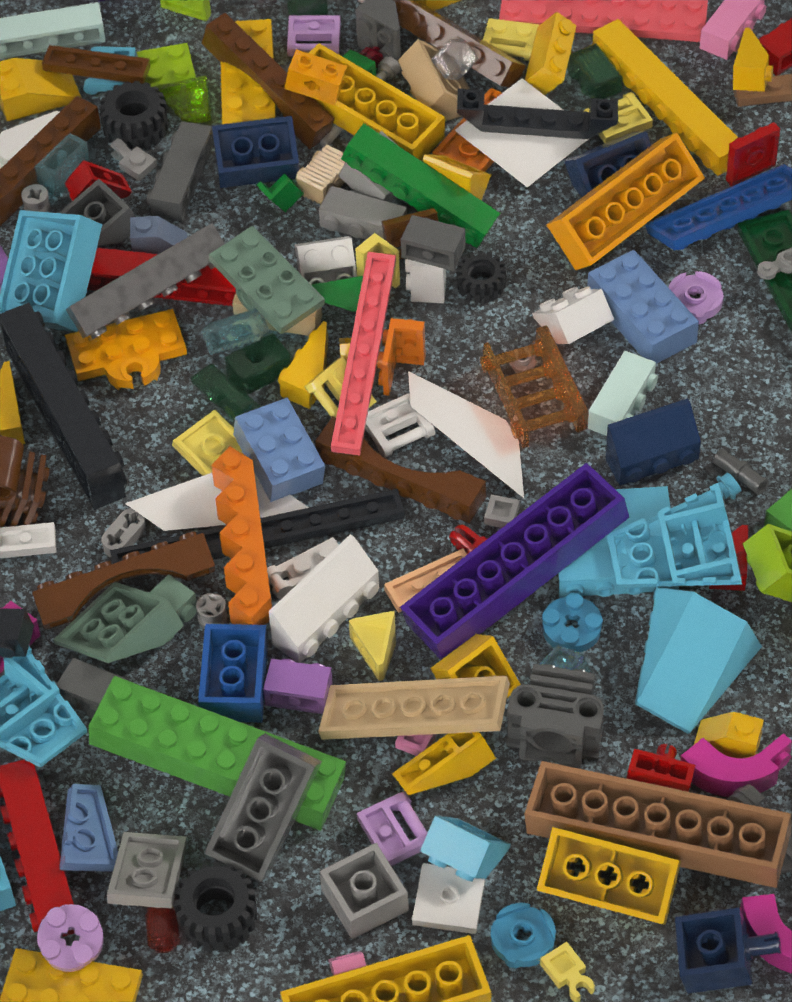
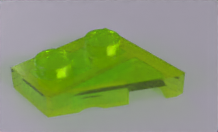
M206 75L157 86L159 92L163 93L168 106L182 121L197 124L212 120L209 84Z

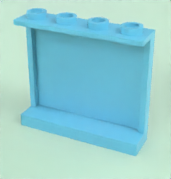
M668 486L615 489L625 498L630 518L612 532L639 519L644 518L647 520L658 515L657 511L667 506L671 509ZM607 536L558 573L559 598L566 597L570 593H578L582 596L598 595L607 597L612 594L637 595L644 592H654L656 588L674 590L679 588V586L618 588Z

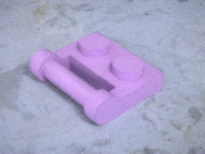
M340 15L289 16L288 57H293L296 49L309 53L318 44L296 43V41H331V43L320 44L340 55Z
M400 792L357 813V820L372 845L378 844L391 866L420 853L427 835L426 829L410 805L412 801L406 792ZM393 811H400L416 839L409 841L392 813Z

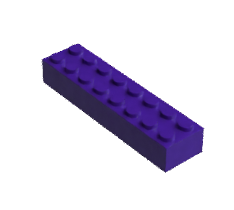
M586 462L400 606L407 625L442 660L475 634H481L630 518L625 498Z

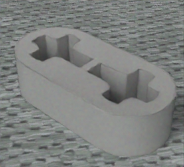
M132 508L124 510L102 536L101 542L104 553L111 557L110 550L134 545L146 530L145 517Z

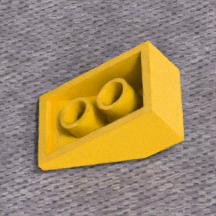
M11 58L0 61V106L6 121L66 106L76 96L81 97L73 75L43 71V60Z

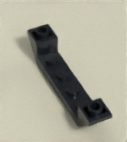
M458 88L457 113L481 132L589 139L618 123V100L591 98L589 112L485 105V90Z

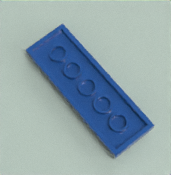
M783 164L646 223L647 233L674 251L682 250L695 241L708 239L716 232L731 229L739 222L746 219H754L762 212L769 209H777L783 203L792 200V168Z

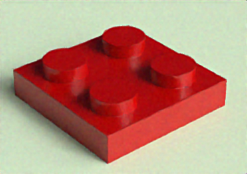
M775 122L765 127H760L754 132L729 143L726 181L731 187L776 166L780 128Z

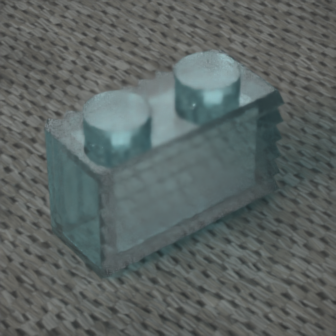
M71 133L63 138L34 166L39 185H43L49 193L56 197L60 196V193H64V190H67L64 182L83 160L90 162L87 142Z
M254 309L253 311H246L210 322L201 331L208 352L213 356L215 353L219 354L225 350L229 351L231 348H239L241 345L245 346L251 342L260 341L267 335L269 329L265 318L257 309Z

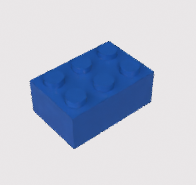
M205 624L198 698L200 708L238 722L263 723V689L266 681L268 656L266 625Z

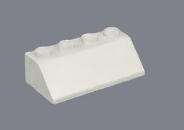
M351 534L269 610L272 645L295 662L301 663L306 657L314 655L319 645L327 637H332L337 632L339 626L347 618H352L357 613L359 606L367 599L373 598L379 590L378 569Z

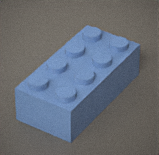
M635 250L588 272L587 287L589 286L590 289H602L615 319L611 322L642 357L657 364L697 343L699 321Z

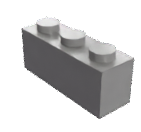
M334 186L330 187L319 207L320 227L365 240L374 233L384 239L381 221L407 215V207Z

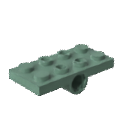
M251 226L209 254V261L236 288L237 297L242 305L249 311L257 309L280 334H283L325 304V298L254 226Z

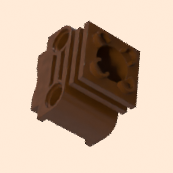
M0 435V527H4L10 511H12L9 527L17 526L22 514V525L35 524L38 517L36 509H42L46 492L41 491V488L43 487L42 482H47L50 469L45 467L47 455H40L35 470L32 472L35 452L29 451L23 469H21L24 452L23 444L19 440Z

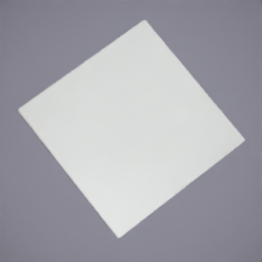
M520 79L488 104L563 110L524 79ZM465 121L455 129L458 134L526 187H529L588 140L481 132L468 121Z

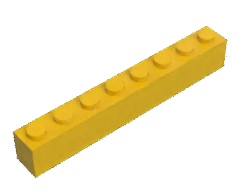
M619 19L593 31L591 47L594 55L598 58L600 57L607 64L609 70L612 73H616L623 80L625 86L631 89L639 97L640 101L646 104L654 112L655 116L670 128L673 134L677 132L689 151L694 152L702 160L706 168L711 169L717 176L727 171L729 143L738 137Z

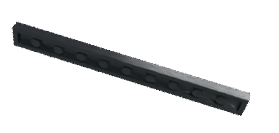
M398 489L263 517L260 519L264 549L404 519L405 511ZM225 526L196 532L197 535L204 533L213 560L227 557L222 553L220 532ZM182 535L110 550L112 563L122 561V557L131 552L139 551L140 554L151 551V546L160 542L167 541L169 545L180 541L179 537Z

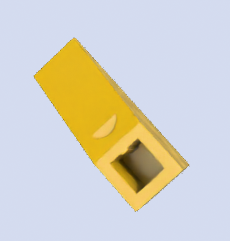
M323 321L317 330L314 329L310 333L307 343L302 349L300 348L296 351L293 361L288 368H284L278 378L281 397H288L290 401L308 409L313 406L317 398L313 393L309 394L305 385L326 369L328 349L327 322Z

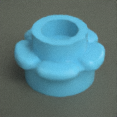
M728 472L722 477L719 475L716 477L723 498L727 499L730 497L733 500L736 499V495L742 490L734 477Z

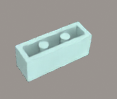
M624 351L588 411V429L607 436L608 424L633 417L636 411H641L646 401V393L648 390L653 391L658 380V375L655 374L656 362Z

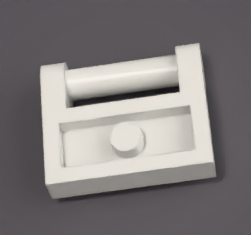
M410 393L368 411L365 430L377 445L383 458L392 455L394 450L424 436L429 438L435 435L434 426L410 407ZM414 423L419 425V427L389 441L386 439V436Z

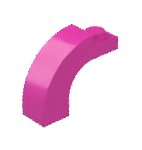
M783 733L757 755L748 758H733L722 754L706 739L702 738L681 755L680 761L696 765L691 783L706 792L729 797L736 789L750 784L759 793H762L777 784L779 770L785 767L791 759L792 740Z
M775 895L742 897L740 909L747 925L749 937L772 934L774 932H778L780 936L782 953L760 956L776 968L792 973V931L785 926L779 916Z

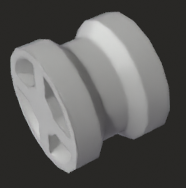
M33 184L27 186L22 191L21 197L24 203V210L50 212L51 205L47 188L43 185Z
M207 593L197 600V617L202 628L205 629V624L227 623L226 602L221 595Z

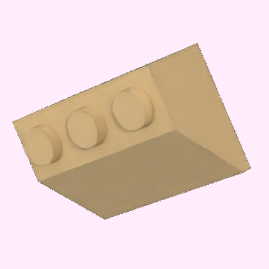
M418 39L398 59L403 70L401 73L411 87V94L417 101L443 115L445 121L462 117L457 113L458 88H470L455 58Z

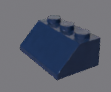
M292 116L212 126L220 188L257 184L260 181L262 183L277 181L284 173L291 179H296L297 172L299 171V159Z
M635 131L564 160L573 187L581 197L585 196L649 148L651 143L646 131Z
M687 398L608 424L606 462L619 485L629 482L634 483L644 477L656 473L661 474L668 469L680 465H688L699 459L701 440L689 399Z

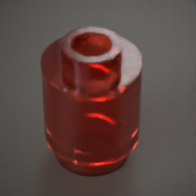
M173 906L172 908L148 907V913L145 915L147 945L157 953H169L180 943L179 926Z

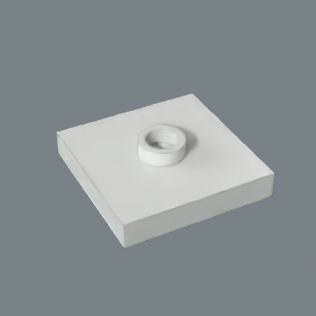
M422 863L412 925L476 934L486 879L474 878L473 882L455 875L457 869L446 866V868H442L433 864Z

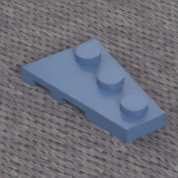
M72 784L67 791L59 870L113 872L118 849L101 785Z

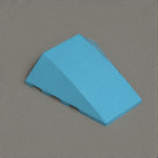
M719 482L710 486V490L698 496L696 493L684 498L685 502L671 509L667 506L657 511L658 515L647 520L644 518L639 519L607 535L618 588L742 585L738 559Z
M656 588L654 590L653 611L650 613V629L648 639L645 642L644 663L641 666L635 705L689 734L762 648V645L747 621L692 591Z
M28 647L26 657L14 656L12 658H4L5 674L0 677V747L41 768L86 734L87 728L69 702L63 699L55 682H51L45 673V668L39 660L35 659L30 647Z

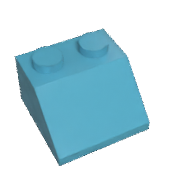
M435 816L420 852L429 856L428 861L442 868H446V865L457 869L455 875L473 882L474 878L486 879L508 852L511 844L458 818Z

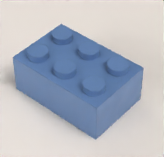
M288 397L235 417L233 435L243 454L253 460L254 472L270 502L323 484L325 464Z

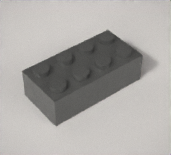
M266 733L258 737L204 854L224 864L234 865V869H241L246 875L260 882L266 879L273 869L322 761Z

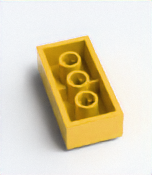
M552 827L537 891L652 922L666 924L681 861ZM581 858L583 860L582 864L586 865L585 872H580L578 877L573 875L574 870H570L571 863H577L578 859ZM611 866L614 868L613 873H617V879L606 885V879L601 878L602 871H608ZM641 875L646 876L645 881L649 882L648 889H643L641 894L636 892L637 887H633V880H638Z

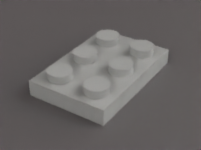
M124 832L107 891V903L125 906L172 908L175 898L174 893L178 885L187 848V837Z

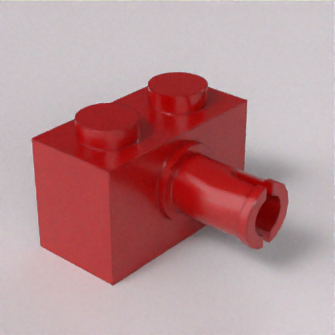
M667 744L659 745L656 751L657 754L634 748L626 779L689 792L696 765L676 760L677 751L672 745H670L667 754L665 753Z

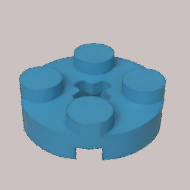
M570 593L566 597L554 600L542 614L543 636L557 650L564 651L565 648L569 650L574 649V653L583 652L593 647L600 638L603 623L601 613L595 604L584 599L578 593ZM567 621H577L578 627H566Z
M514 903L506 906L497 914L490 931L491 945L496 955L508 967L515 969L537 965L540 963L541 957L554 950L556 938L555 924L545 910L530 907L528 903ZM523 929L525 933L530 932L532 935L528 937V940H518L516 938L518 930Z

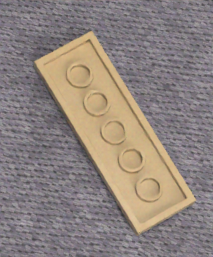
M507 676L330 685L318 732L322 740L500 731L510 683Z

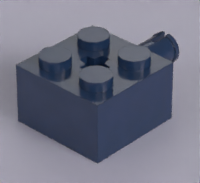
M740 907L675 917L679 973L688 994L753 985L750 960H753L754 956L782 953L778 932L749 937L747 925Z

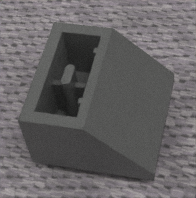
M363 1L356 8L357 46L362 50L366 47L378 46L383 59L389 56L398 61L401 57L400 26L395 1Z

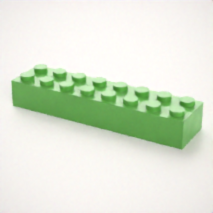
M116 676L113 677L89 724L90 745L229 797L234 790L257 738L266 733L322 761L295 819L296 822L320 831L343 783L346 761Z

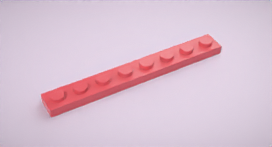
M368 252L332 437L331 452L360 455L396 264V255Z

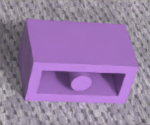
M271 659L263 689L265 706L323 714L329 688L333 684L331 667H325L319 663H298L290 659Z

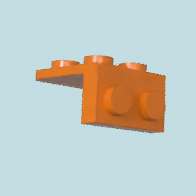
M391 318L389 329L383 330L382 346L385 347L384 352L379 351L377 367L380 369L378 385L383 386V395L390 396L396 363L424 365L426 353L425 322Z

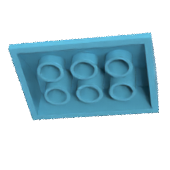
M20 210L0 291V313L29 302L34 312L39 311L42 315L45 327L77 332L78 329L66 309L86 297L102 224L82 215Z

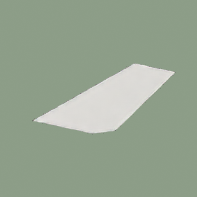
M408 371L410 407L524 498L519 440L508 422Z
M212 473L125 503L163 531L226 525L218 520L215 498L222 491L214 486ZM255 474L260 518L309 508L291 495L270 502Z

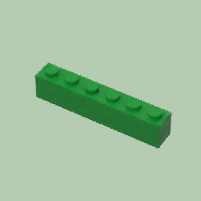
M364 123L348 143L341 157V160L346 162L351 168L360 171L369 177L372 182L381 185L393 193L395 197L413 206L418 212L434 208L437 212L438 222L465 228V243L477 249L500 215V212Z

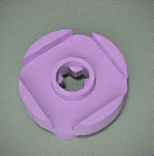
M695 271V275L686 276V273H682L676 276L669 284L668 288L694 315L699 324H703L708 318L715 316L723 305L721 284L714 276L708 273ZM697 293L700 294L698 299L691 298L690 294L694 296Z
M74 904L50 909L47 916L40 923L37 933L38 947L43 957L52 967L65 972L79 971L99 956L104 941L103 930L97 915L83 906ZM69 930H75V935L80 936L79 941H73L72 946H67L65 939H61L62 935L67 934Z

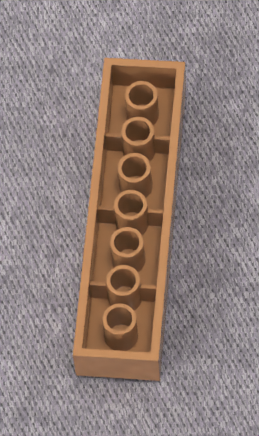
M541 761L524 813L527 834L550 839L552 827L680 860V867L774 888H777L791 835V813Z

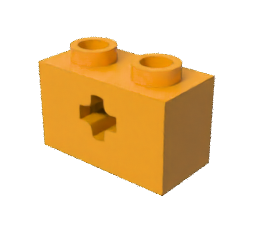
M296 49L288 68L284 89L335 105L343 86L347 66Z

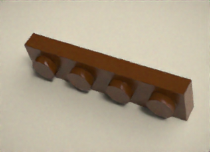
M49 45L42 61L43 71L129 83L140 81V84H144L150 69V59Z

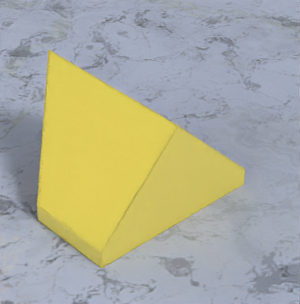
M395 611L349 620L351 640L378 681L385 679L396 646Z

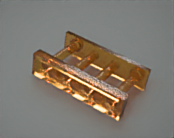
M547 325L536 328V340L533 341V344L494 355L489 342L483 344V356H480L481 367L484 373H489L510 418L512 435L515 439L519 438L523 448L529 447L530 431L563 421L572 422L577 432L588 429L589 412ZM534 355L537 357L541 356L543 360V366L506 377L500 368V365ZM543 377L551 378L554 383L553 388L516 399L510 389L512 386ZM556 398L558 401L562 400L564 404L563 410L527 421L524 420L520 411L522 408Z

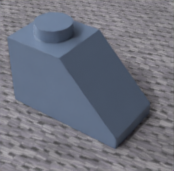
M159 216L130 217L132 252L160 254L188 237L186 231Z

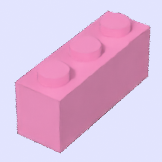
M724 0L701 30L700 49L727 60L733 51H738L744 29L751 28L753 30L756 21L764 17L767 8L764 5L765 0Z

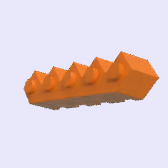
M229 446L211 467L214 486L222 491L215 498L218 520L226 524L220 532L222 553L231 558L224 567L226 588L236 593L228 602L230 622L232 624L266 625L270 621L269 610L272 608L253 460Z

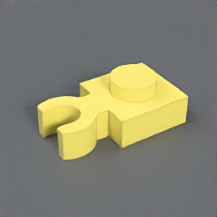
M567 942L540 958L541 967L558 989L566 984L568 985L569 996L574 1002H580L581 995L576 990L579 987L586 988L590 994L594 993L595 986L593 981L589 977L582 975L586 972L585 964Z

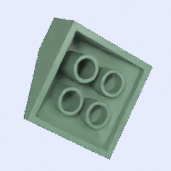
M115 582L59 633L53 641L56 645L106 663H111L163 646L166 642L172 640L184 625L169 599Z

